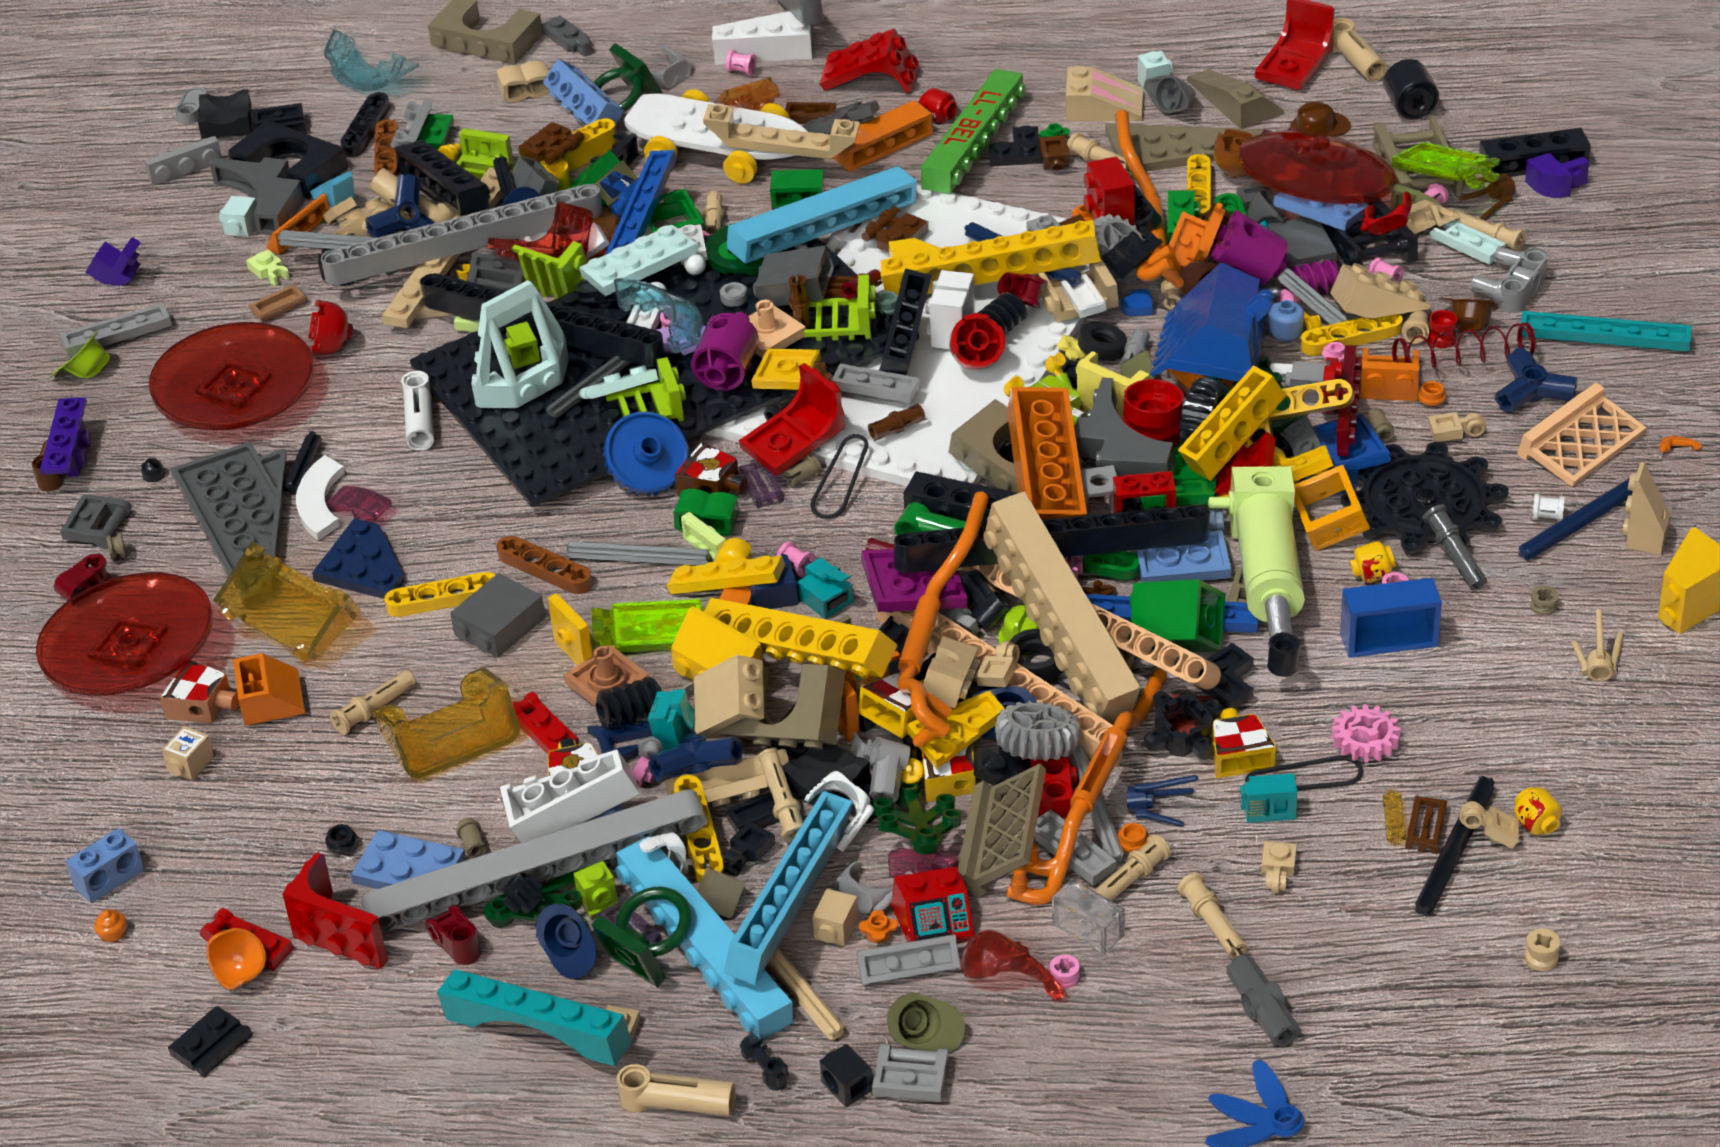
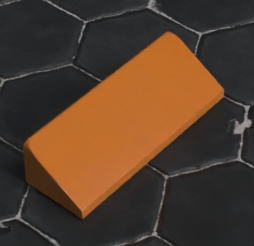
M323 193L274 231L266 249L280 255L291 247L279 244L278 236L281 230L310 232L325 219L322 215L329 210L327 194Z

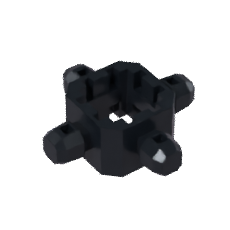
M1164 691L1155 693L1152 700L1153 706L1157 710L1155 729L1144 736L1143 743L1149 751H1156L1166 747L1173 756L1184 757L1192 752L1203 760L1214 755V746L1210 741L1212 721L1220 717L1223 709L1222 705L1217 700L1201 703L1191 694L1182 693L1173 698ZM1179 716L1181 719H1194L1193 724L1195 727L1190 729L1189 734L1185 731L1180 733L1178 730L1173 732L1171 723L1175 722Z

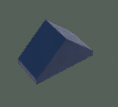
M781 554L785 567L777 583L753 585L750 588L753 606L776 609L798 604L796 580L788 555Z

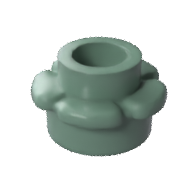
M892 291L879 293L876 296L875 310L885 316L893 315L898 295Z

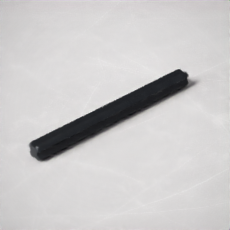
M1480 776L1467 802L1474 801L1485 808L1494 790L1495 781L1492 778ZM1459 817L1415 902V911L1418 914L1425 916L1432 914L1474 830L1464 826Z

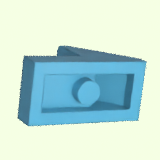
M351 171L341 174L311 190L310 193L314 200L323 193L327 194L331 207L350 197L355 201L353 174Z

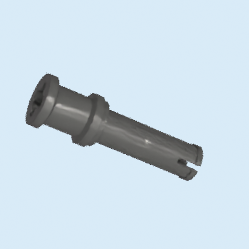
M1445 504L1434 506L1422 516L1424 523H1429L1436 535L1434 539L1438 544L1444 545L1458 570L1465 578L1470 590H1474L1475 587L1476 589L1485 584L1487 578L1479 569L1474 558L1459 536L1460 528L1452 523L1446 513L1448 509Z

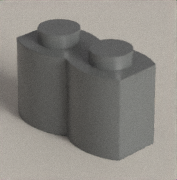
M519 156L511 173L515 189L527 186L535 189L540 196L556 192L559 185L558 179L546 171V168L533 158Z

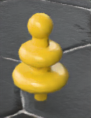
M459 143L443 145L438 149V151L454 162L462 150Z
M909 758L907 766L902 772L901 780L907 784L918 783L924 774L922 763L917 759Z

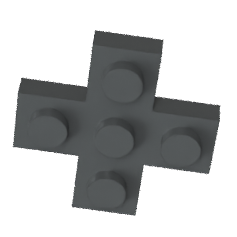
M877 100L864 104L859 101L840 107L832 114L810 120L802 127L807 132L829 133L830 135L835 119L859 120L860 123L872 120L874 118L873 115L880 108Z

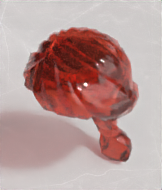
M984 930L972 937L964 947L960 967L963 975L969 979L981 980L985 977L996 975L999 972L1014 970L1042 981L1046 993L1053 1000L1057 1001L1066 996L1065 988L1059 981L1054 979V975L1051 974L1050 970L1046 969L1044 964L1039 963L1036 958L1032 957L1028 947L1021 945L1019 941H1013L995 930Z

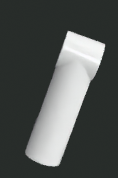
M412 371L405 374L401 379L406 443L412 450L424 451L429 449L434 443L432 394L428 375L422 371Z

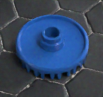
M636 412L618 420L609 431L603 447V457L606 460L604 466L608 467L607 474L612 473L614 483L620 482V488L625 486L629 488V493L635 491L636 496H639L641 493H647V497L651 496L652 493L654 496H657L661 491L667 492L669 488L672 489L675 486L674 474L689 457L688 443L680 428L665 416L653 412Z

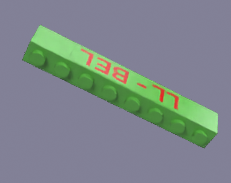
M1000 69L993 70L922 164L921 189L951 194L955 187L960 185L966 172L970 171L975 160L979 159L983 149L988 147L991 138L997 135L1000 126L1007 121L1008 115L1011 111L1015 110L1019 100L1024 98L1026 85L1023 84L1022 73Z

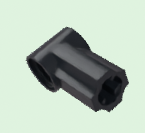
M974 569L964 573L960 578L968 598L967 600L974 608L972 611L974 617L981 625L991 630L1012 609V606L1002 594L993 589L981 571Z

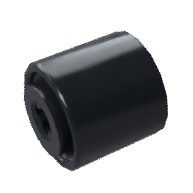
M1405 59L1393 64L1383 78V87L1397 113L1404 118L1418 119L1424 117L1435 108L1439 100V91L1424 64L1418 60Z

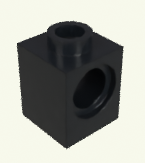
M848 1044L829 1052L824 1058L819 1060L821 1083L845 1107L872 1091V1068Z

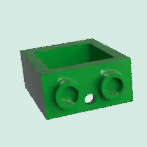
M685 189L661 195L645 231V236L659 229H655L652 224L653 222L684 215L686 221L672 224L677 229L685 225L701 224L702 230L705 231V222Z

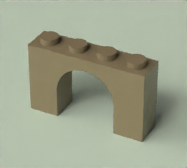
M452 0L428 25L430 43L433 47L516 64L543 34L540 13L518 9L504 25L498 28L474 30L473 28L480 21L477 0Z
M994 399L952 432L948 453L998 489L1018 493L1014 463L1002 458L995 450V447L1010 436L1007 414L1008 407ZM1079 457L1080 470H1081V469H1082V465H1083V459H1081V458Z
M802 664L796 705L788 717L779 723L773 724L765 710L769 667L763 665L764 718L761 720L744 718L717 731L716 734L725 737L736 736L742 742V745H746L747 740H753L755 745L769 747L772 745V741L778 742V746L797 748V743H804L805 748L822 750L823 744L836 745L846 671L829 665Z

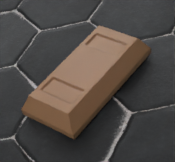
M291 285L249 304L248 308L260 320L266 322L303 305L307 300V296L295 285Z

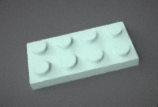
M671 224L660 227L650 235L639 237L624 247L615 248L607 255L591 259L587 264L579 268L582 277L607 296L697 254L699 251L697 244Z

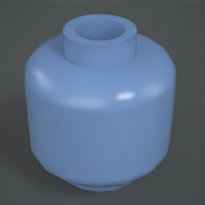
M1282 300L1271 307V311L1269 310L1268 331L1273 337L1281 342H1290L1302 334L1304 330V310L1299 304L1291 300Z

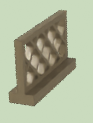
M1041 764L993 787H990L985 781L974 785L958 871L966 888L976 897L987 893L990 881L1030 863L1046 769ZM1029 801V803L1027 804V806H1026V807L1022 810V812L1019 814V812L1021 811V809H1022V808L1026 805V803ZM1014 818H1016V819L1013 821V823L1008 827V829H1007L1006 831H1004V830L1007 828V826L1012 822V820H1013ZM1024 825V828L1020 831V833L1016 837H1014ZM1012 841L1010 845L1005 849V851L1000 855V853L1004 850L1008 843ZM1020 849L1019 855L1013 857L1015 853Z

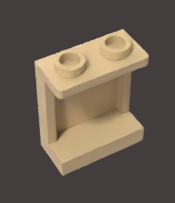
M1102 259L1101 262L1089 264V271L1082 272L1081 274H1087L1106 302V309L1119 306L1117 283ZM1044 272L1038 273V277L1048 281L1047 286L1043 287L1040 296L1044 300L1047 313H1051L1056 322L1080 317L1063 292L1061 281L1057 279L1049 281Z
M735 655L694 676L695 732L699 736H706L707 738L725 737L716 734V732L744 718L754 720L764 718L763 662L761 660Z

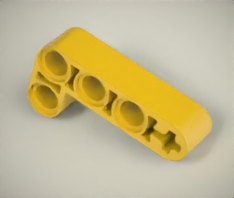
M599 119L572 132V134L578 131L582 132L585 139L580 142V146L577 149L565 153V157L559 162H553L551 165H547L544 159L539 162L546 168V171L558 179L559 185L556 192L566 190L571 185L569 172L589 163L595 156L601 157L608 150L612 149L614 143H617V139L613 138V135L616 133L613 120Z
M1343 379L1284 388L1282 391L1291 401L1289 408L1284 411H1279L1275 408L1257 430H1264L1273 436L1272 420L1345 408L1353 402L1354 390ZM1338 387L1348 391V393L1343 395V400H1339L1336 396H1329L1327 398L1330 402L1326 403L1323 389H1326L1328 394L1337 393ZM1309 392H1317L1319 394V401L1313 406H1308L1304 402V398ZM1252 435L1246 441L1250 446L1253 444Z

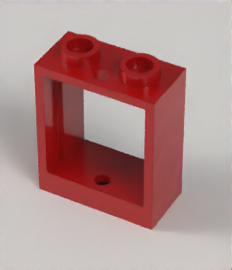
M1172 471L1113 477V513L1123 512V499L1164 495V508L1176 507V487Z

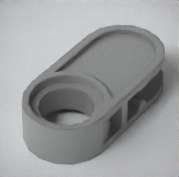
M193 87L184 92L175 108L179 123L189 125L198 121L199 95L207 94L204 88Z

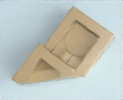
M1422 200L1412 204L1406 226L1414 234H1417L1434 225L1442 226L1459 218V214L1436 203Z

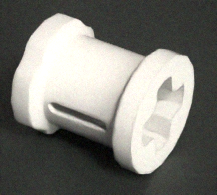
M1535 493L1532 520H1537L1538 517L1557 519V522L1562 520L1565 496L1548 498L1540 497V494Z

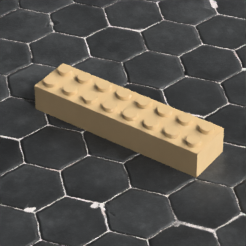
M1025 491L993 502L984 532V541L987 547L995 552L1001 571L1007 573L1012 581V589L1018 598L1021 597L1026 606V613L1029 619L1037 624L1042 642L1045 646H1049L1054 654L1056 666L1060 671H1064L1069 679L1071 692L1080 698L1084 707L1110 724H1114L1119 714L1124 711H1133L1141 687Z

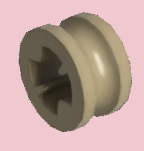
M121 532L117 533L116 537L107 535L111 560H116L117 556L126 558V550Z
M1539 586L1533 589L1530 602L1532 611L1540 615H1550L1556 612L1559 600L1558 592L1549 586Z

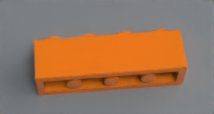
M913 100L870 121L860 124L856 142L835 155L833 159L851 172L933 134L932 113Z

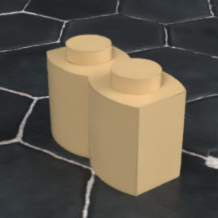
M534 60L526 62L521 66L508 65L496 71L497 82L504 101L517 102L528 96L540 97L548 95L550 89L543 82L549 71L544 61Z

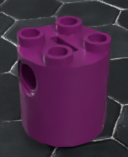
M1238 210L1234 211L1227 225L1221 224L1215 236L1217 242L1211 248L1208 255L1209 258L1260 279L1261 286L1266 284L1272 276L1278 278L1286 268L1288 262V241L1284 237Z
M742 312L735 314L721 313L709 318L691 361L693 374L705 386L715 390L728 391L737 388L743 382L759 344L758 331L750 322L748 315Z

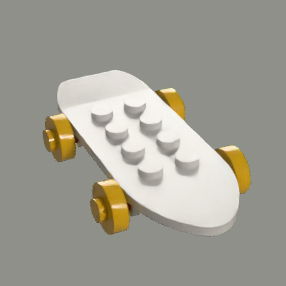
M696 89L685 91L681 97L668 94L642 95L624 120L627 129L637 136L649 140L644 147L646 159L651 151L674 150L678 157L676 146L725 154L728 157L723 164L724 172L731 180L740 184L750 182L757 173L758 166L755 159H780L795 156L728 147L703 124L708 104L716 103H711L703 92ZM768 103L763 105L760 111L733 107L734 123L807 132L801 125L790 120L789 114L780 105Z

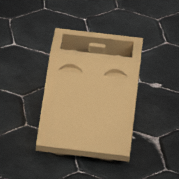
M1353 263V266L1342 265L1330 292L1344 311L1368 319L1430 309L1431 306L1424 298L1425 294L1416 288L1417 285L1405 279H1402L1401 282L1392 280V276L1378 271L1377 274L1368 272V268Z

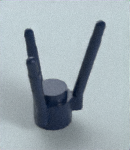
M1197 775L1128 786L1127 810L1134 811L1136 818H1147L1183 827V821L1149 812L1148 808H1154V797L1194 793L1193 788L1155 789L1198 781L1199 778Z

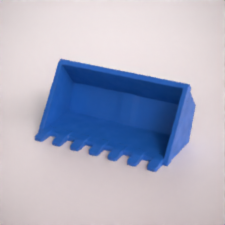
M1220 262L1165 315L1164 320L1166 322L1162 325L1164 331L1159 336L1161 338L1157 344L1159 349L1155 352L1157 358L1153 361L1152 365L1154 368L1151 370L1150 375L1154 377L1166 369L1239 382L1253 365L1258 368L1267 313L1269 310L1271 311L1272 301L1275 297L1272 291L1269 289L1261 291L1260 279Z

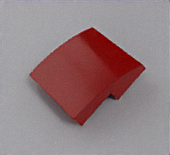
M1266 432L1248 448L1242 445L1217 473L1215 493L1219 496L1228 495L1231 488L1232 467L1273 466L1276 438Z

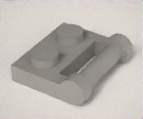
M881 1043L872 1085L873 1096L941 1102L946 1070L949 1063V1049L938 1048L937 1051L892 1048L891 1044Z

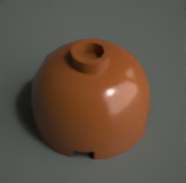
M1226 129L1224 134L1219 132L1217 135L1213 153L1214 160L1219 168L1229 177L1248 176L1253 174L1262 165L1267 153L1265 143L1262 140H1259L1258 143L1252 140L1253 135L1248 132Z

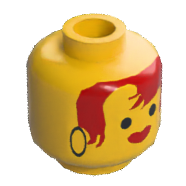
M1374 541L1355 548L1354 559L1349 560L1354 577L1360 576L1366 584L1382 580L1384 575L1392 572L1393 568H1396L1390 546H1384L1380 541Z
M1529 787L1520 792L1516 797L1514 816L1530 834H1550L1560 825L1559 820L1562 816V806L1547 789Z

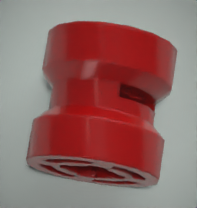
M1448 310L1433 312L1429 319V327L1431 328L1428 336L1429 343L1433 346L1435 338L1442 332L1450 334L1456 342V314ZM1441 335L1437 339L1435 347L1445 349L1453 346L1454 343L1449 336Z

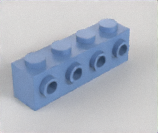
M559 58L543 82L550 89L549 94L555 99L562 101L561 105L565 109L574 112L573 117L582 123H586V125L606 118L613 120L616 126L624 113V110L576 66Z

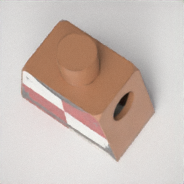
M186 659L160 696L165 718L169 720L211 723L218 716L222 708L235 711L239 705L238 693L231 692L227 675L224 672L190 659Z

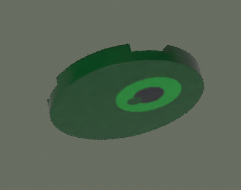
M729 225L720 228L710 236L706 243L707 261L712 268L726 275H729L730 272L747 273V276L759 274V267L762 266L764 257L745 264L727 249Z

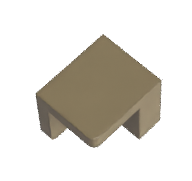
M706 867L697 891L716 914L732 918L745 882Z

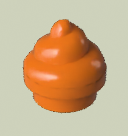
M105 909L97 916L94 929L102 940L115 942L125 935L127 920L122 912Z

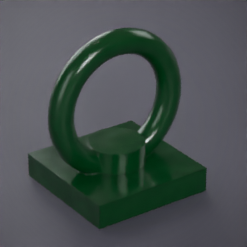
M617 43L610 47L609 51L620 68L611 69L603 73L593 82L601 89L609 81L621 78L632 89L630 95L618 104L624 112L629 110L638 101L642 91L646 94H663L647 65Z
M650 887L635 893L623 904L618 912L615 924L599 915L591 926L611 959L658 988L666 978L654 957L671 952L684 941L692 925V910L687 899L678 891L668 887ZM652 900H666L674 904L679 912L678 925L667 939L656 944H650L639 932L632 928L628 929L629 920L639 906Z

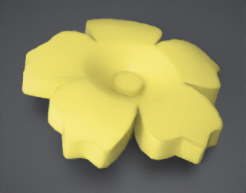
M1062 336L1056 345L1059 350L1066 351L1065 356L1069 360L1076 361L1077 358L1081 360L1087 356L1080 350L1078 340L1075 341V338L1071 336Z

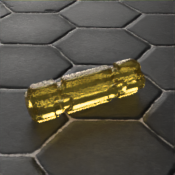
M1390 789L1388 793L1383 795L1386 839L1388 842H1394V845H1400L1401 841L1406 839L1402 795L1400 792H1394V789Z

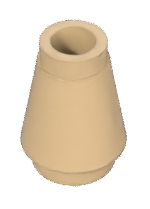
M1424 310L1413 311L1402 326V335L1409 343L1417 335L1424 336L1426 339L1429 336L1428 316ZM1417 338L1412 344H1418L1425 340Z

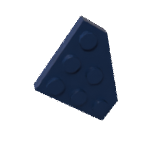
M356 518L351 521L312 572L315 582L382 599L385 598L389 591L400 588L404 583L403 573L380 525Z

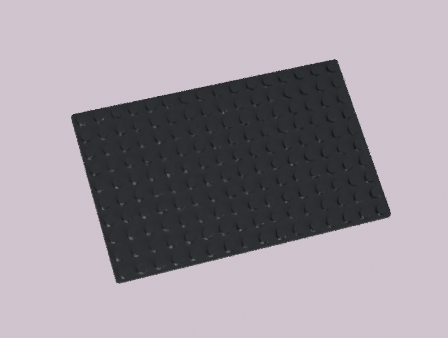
M711 235L704 237L705 248ZM819 238L801 244L806 245L807 248L826 246ZM793 246L791 248L785 249V252L797 249L795 248V246ZM826 246L834 266L831 276L854 277L857 275ZM705 260L706 267L698 275L688 273L684 264H681L680 261L629 285L630 296L623 301L584 304L577 300V293L574 291L549 302L627 322L638 296H646V288L650 283L660 282L667 289L665 310L670 308L682 310L685 325L706 326L711 316L721 313L735 314L742 312L750 316L757 312L756 304L760 300L755 297L753 291V284L756 282L758 275L747 276V273L731 272L729 275H726L712 268L708 261ZM728 283H741L747 289V301L739 306H726L721 302L720 289ZM790 305L777 306V308L793 318V309L790 308ZM849 305L839 306V328H848ZM823 306L822 329L832 328L833 306ZM809 307L811 325L806 330L815 329L816 307ZM875 310L876 318L871 319V339H866L865 335H855V339L849 340V335L838 336V340H832V336H824L822 341H816V337L804 336L784 349L820 350L821 360L817 370L823 377L829 379L834 376L840 364L859 366L882 356L893 315L885 316ZM659 321L656 330L661 329V321ZM500 327L499 330L504 342L505 339H508L506 336L507 330ZM478 331L410 359V365L414 371H422L428 375L432 392L529 505L537 506L608 475V467L604 466L606 460L603 457V447L611 428L618 420L623 418L618 400L607 401L606 395L593 399H583L558 419L550 416L546 409L613 357L567 345L569 361L563 383L518 408H479L476 406L471 383L472 375L476 374L477 363L474 360L475 352L479 351L481 337L478 336ZM919 332L917 333L916 341L919 339ZM535 337L537 340L540 362L519 367L516 369L513 368L515 376L542 363L540 347L543 344L541 338ZM491 341L490 373L495 371L504 378ZM679 347L671 352H665L671 368H677L679 384H683L686 400L682 401L684 421L678 422L677 418L671 419L683 432L686 440L783 399L782 393L784 389L753 388L751 380L762 360L757 354H754L743 382L737 388L722 391L705 386L693 374L691 361L694 352L683 355ZM508 355L512 365L511 355ZM631 363L620 372V376L630 375L629 369L643 365ZM646 366V369H656L657 376H658V380L653 381V382H649V383H646V384H642V385H647V384H651V383L660 382V380H659V373H658V366H656V367H647V366ZM650 392L641 394L647 412L657 413ZM634 396L625 397L630 414L639 412Z

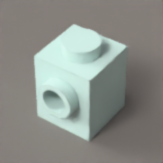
M1151 51L1147 54L1138 55V82L1142 88L1146 79L1173 73L1171 60H1167L1162 51Z
M231 195L219 213V221L223 225L225 235L249 237L256 226L253 215L257 206L255 198Z

